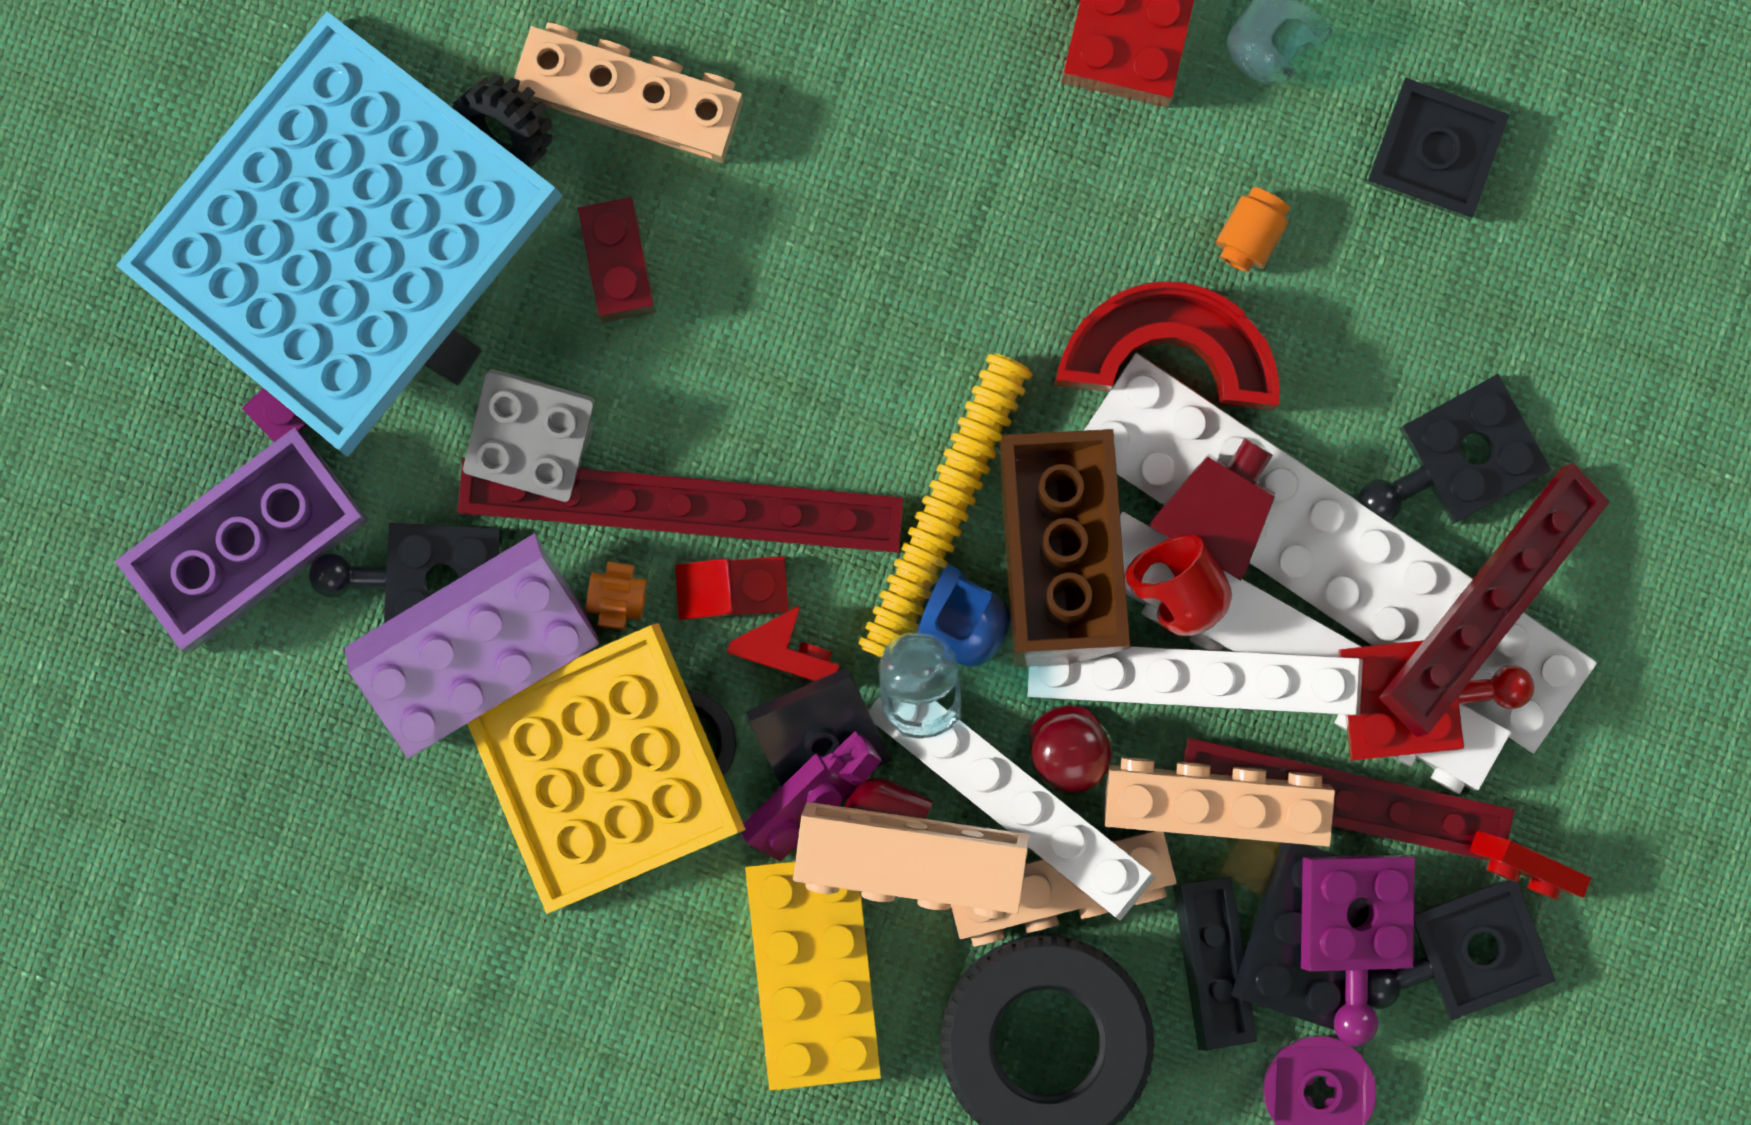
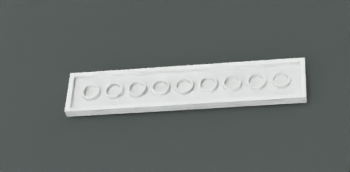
M1137 352L1084 429V431L1113 429L1117 474L1163 505L1208 454L1229 464L1244 438L1255 442L1271 452L1273 456L1257 482L1273 491L1275 498L1249 563L1373 646L1425 640L1473 579ZM1523 612L1471 680L1491 679L1498 669L1507 665H1517L1526 669L1533 678L1535 689L1532 699L1524 707L1515 710L1505 709L1494 700L1463 705L1511 732L1509 738L1534 754L1597 662Z

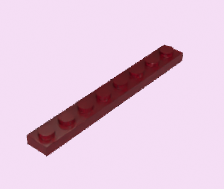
M462 458L458 514L895 554L899 552L903 508L902 497L578 468L572 495L567 502L465 474L463 471L465 458Z

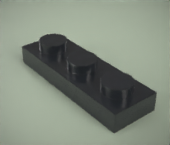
M1232 876L1173 885L1198 1050L1208 1051L1257 1042L1252 1003L1231 996L1244 957Z

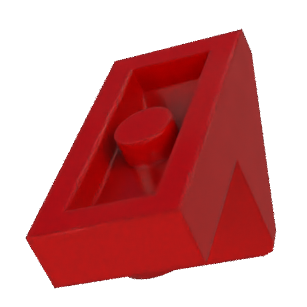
M785 556L738 560L725 558L675 565L679 620L789 611Z
M797 606L731 641L727 653L811 681H817L840 669V665L830 662L833 652L804 642H801L798 652L788 649L801 606Z

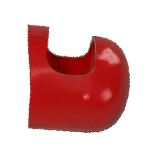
M1195 535L1171 538L1152 546L1134 557L1126 570V581L1134 594L1140 599L1153 598L1161 601L1156 613L1158 621L1164 628L1177 635L1194 636L1203 633L1220 622L1229 610L1232 600V590L1229 581L1203 540ZM1156 563L1166 564L1174 575V578L1156 584L1142 583L1146 571L1151 565Z

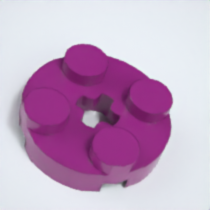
M1312 1035L1299 1038L1279 1049L1265 1074L1263 1098L1266 1110L1275 1125H1365L1374 1110L1376 1084L1372 1071L1360 1053L1337 1038ZM1315 1076H1325V1084L1335 1089L1334 1097L1325 1098L1323 1107H1314L1313 1099L1309 1096H1304L1305 1085H1312Z

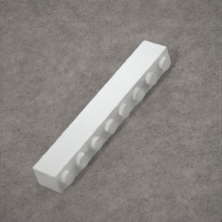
M1122 512L1120 514L1124 575L1134 557L1170 538ZM1156 563L1151 565L1146 571L1142 583L1156 584L1174 578V575L1166 564ZM1225 571L1223 572L1232 590V600L1228 612L1214 627L1203 633L1191 636L1189 640L1205 651H1222L1224 649L1227 652L1339 657V649L1361 647L1243 579L1240 581ZM1125 577L1126 594L1145 604L1141 614L1162 626L1156 614L1161 601L1153 598L1140 599L1127 584ZM1459 704L1464 749L1392 756L1410 767L1415 759L1435 769L1431 779L1457 794L1461 793L1464 786L1470 790H1479L1511 733L1509 730L1463 704ZM1338 714L1334 724L1347 731L1345 715Z

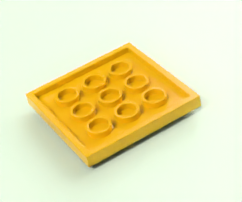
M659 623L645 627L572 660L467 723L546 914L746 830Z

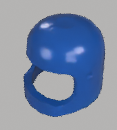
M948 564L931 594L914 640L961 665L969 667L980 666L988 662L1001 647L1009 630L1010 611L1001 597L970 582L962 575V570Z

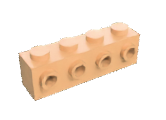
M547 23L545 30L533 26L530 27L514 79L520 81L518 87L520 92H523L528 86L535 92L530 98L533 103L537 104L543 101L547 108L724 163L743 104L742 93L733 91L735 87L733 81L710 73H704L702 80L681 74L682 65L661 57L652 56L650 63L639 61L629 57L631 51L629 48L607 40L600 39L597 47L577 41L578 32L558 24Z
M1130 757L1121 758V766L1110 765L1107 771L1103 814L1105 827L1330 847L1335 790L1330 784H1322V775L1289 772L1288 781L1266 779V770L1233 767L1232 776L1210 774V765L1178 762L1176 771L1154 769V760Z
M807 802L801 815L793 881L806 883L805 887L808 890L817 893L834 894L839 892V888L862 891L861 896L872 901L891 902L895 900V896L918 899L917 904L927 909L948 910L952 904L973 907V912L982 917L1005 918L1007 913L1018 914L1030 834Z
M1147 831L1113 840L1114 844L1155 876L1154 880L1134 904H1143L1167 897L1165 887L1177 884L1164 832ZM1044 859L1026 863L1018 914L1007 913L1005 918H987L975 914L973 907L951 904L959 939L971 937L973 947L1005 939L1003 928L1025 923L1026 931L1029 933L1059 925L1057 914L1078 909L1081 919L1108 913L1106 909Z

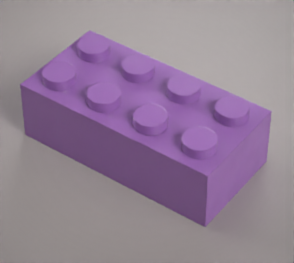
M294 427L115 562L179 649L185 652H193L369 520L305 434Z
M534 533L344 648L350 675L406 757L410 758L599 645L590 617Z

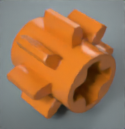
M607 562L606 573H591L586 613L599 614V627L626 630L627 619L641 621L645 604L647 579L633 578L634 565Z

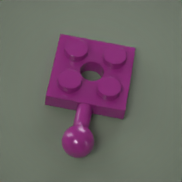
M1413 856L1303 857L1301 969L1307 971L1346 970V1004L1335 1015L1334 1029L1340 1040L1348 1045H1365L1375 1037L1378 1031L1379 1022L1377 1014L1367 1005L1368 970L1413 968L1415 857ZM1363 897L1369 907L1368 918L1361 926L1353 928L1347 920V910L1355 899Z

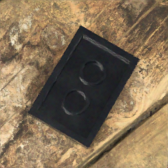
M1281 842L1231 996L1335 1030V1015L1346 1004V970L1307 971L1301 969L1303 857L1339 855L1306 844ZM1363 897L1355 899L1347 910V920L1353 928L1361 926L1368 918L1369 907Z

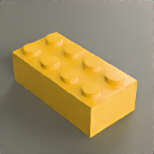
M795 861L746 866L745 872L769 1091L881 1079L861 891L839 888V892L834 894L810 891L805 887L806 883L793 881Z

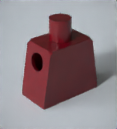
M1247 438L1243 439L1229 464L1208 454L1156 513L1149 526L1170 539L1185 535H1195L1201 538L1221 569L1241 581L1246 573L1275 498L1273 491L1257 482L1273 454Z

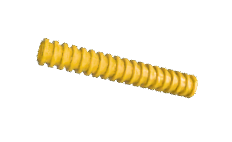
M994 353V355L988 354L986 362L990 365L987 370H981L979 373V378L982 379L981 385L973 387L972 394L975 395L973 402L967 401L965 404V409L968 411L966 418H959L957 423L961 426L959 433H952L950 438L954 445L952 449L946 448L943 453L947 458L945 465H938L936 471L940 473L937 481L931 480L929 487L933 489L931 496H924L922 502L926 507L923 512L918 511L915 518L919 521L916 528L910 527L908 534L912 538L909 544L903 543L901 547L905 554L902 560L897 558L894 562V566L898 568L896 574H889L887 582L891 585L888 591L882 590L880 593V597L884 599L881 607L875 606L872 611L877 616L873 623L867 622L865 628L869 630L867 638L861 637L858 642L862 646V650L893 664H903L906 659L901 654L904 647L910 648L913 643L908 638L912 631L917 632L919 625L916 623L918 616L923 617L925 611L923 605L931 597L932 592L930 590L932 585H936L940 578L937 576L939 569H945L948 565V562L944 560L946 554L954 552L955 546L951 543L954 537L960 538L962 530L958 528L961 521H968L969 515L965 513L968 505H975L976 499L972 496L975 490L981 491L983 483L979 481L982 474L988 475L990 472V467L987 466L989 458L995 459L998 454L994 447L996 443L1001 444V431L1003 427L1009 428L1012 423L1008 416L1010 411L1016 412L1019 407L1015 403L1017 396L1023 397L1026 390L1022 387L1024 380L1030 381L1033 376L1027 366L997 353Z

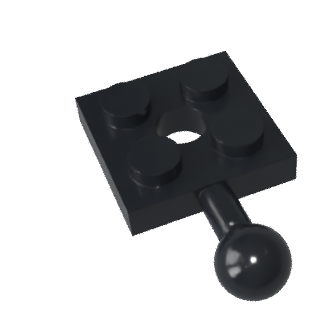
M1499 374L1400 427L1399 429L1420 467L1395 480L1393 483L1386 480H1373L1367 483L1359 493L1358 502L1389 522L1400 512L1402 501L1431 486L1453 525L1551 471V468ZM1477 434L1487 441L1489 456L1483 464H1472L1463 457L1461 443L1466 435Z
M389 523L387 567L351 566L341 555L333 553L324 554L318 557L311 565L309 581L312 588L318 594L329 598L344 594L350 587L385 589L384 623L432 595L426 586V577L432 568L439 565L449 566L455 570L459 579L499 555L500 528Z
M1504 879L1414 913V928L1426 958L1413 962V968H1399L1395 970L1369 969L1367 1005L1372 1009L1388 1008L1397 1001L1401 990L1434 978L1448 1018L1454 1020L1555 982L1519 883ZM1479 932L1490 933L1495 938L1498 946L1496 956L1486 964L1473 962L1467 951L1469 940Z

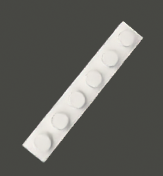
M1130 647L1126 650L1073 664L1030 666L1027 697L1360 715L1363 659Z
M900 672L869 709L878 727L1006 830L1030 834L1028 847L1119 921H1121L1154 880L1155 876Z

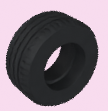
M1036 935L1021 937L1003 943L980 957L956 984L947 1002L942 1020L941 1054L943 1066L950 1087L957 1100L979 1125H1116L1119 1121L1122 1122L1128 1112L1135 1107L1134 1104L1140 1099L1142 1091L1148 1083L1147 1079L1151 1074L1155 1047L1152 1018L1146 1001L1134 980L1119 963L1105 952L1083 941L1064 936ZM1040 989L1063 991L1079 999L1090 1010L1099 1032V1052L1089 1074L1073 1088L1057 1094H1036L1014 1084L999 1066L994 1049L996 1026L1005 1009L1023 994Z

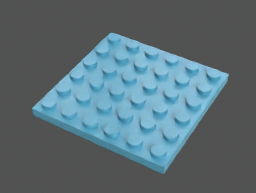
M326 11L116 266L348 457L563 195L548 181Z

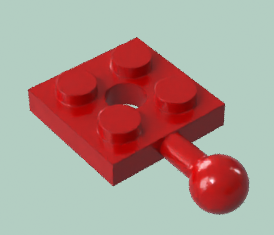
M1424 640L1339 649L1338 654L1341 658L1363 659L1360 715H1345L1350 761L1464 749L1459 704L1494 700L1505 709L1515 710L1522 708L1533 697L1535 689L1533 678L1526 669L1517 665H1507L1498 669L1491 679L1470 680L1430 733L1416 737L1379 697Z

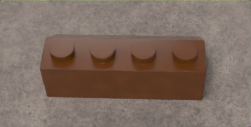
M1113 429L1002 435L999 461L1014 667L1073 664L1129 649L1130 639Z

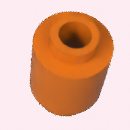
M1252 187L1247 197H1240L1215 241L1223 250L1220 258L1230 266L1245 273H1249L1252 266L1264 269L1289 224L1286 216L1291 207L1277 196L1261 188Z

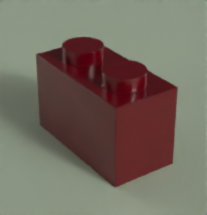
M628 197L577 207L598 316L602 323L655 313L653 292L633 198Z

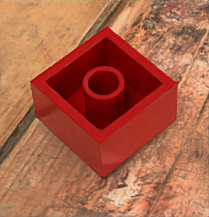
M1080 0L1061 83L1168 108L1174 91L1194 0Z

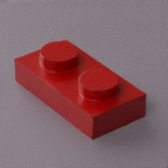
M1480 831L1476 832L1469 852L1489 860L1487 871L1514 882H1518L1520 875H1523L1530 879L1527 889L1557 901L1560 898L1561 892L1584 898L1592 878L1513 841Z

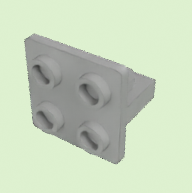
M490 369L485 375L463 466L464 473L567 502L572 495L580 459L590 443L595 423L590 421L595 400L587 395Z

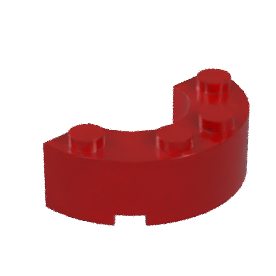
M1168 281L1152 282L1123 290L1110 297L1087 315L1071 336L1064 350L1054 386L1109 392L1113 386L1118 368L1129 355L1148 345L1172 344L1192 351L1207 364L1217 383L1218 405L1273 411L1279 406L1280 393L1278 372L1271 349L1264 335L1260 334L1256 326L1245 315V312L1236 304L1212 290L1194 284Z

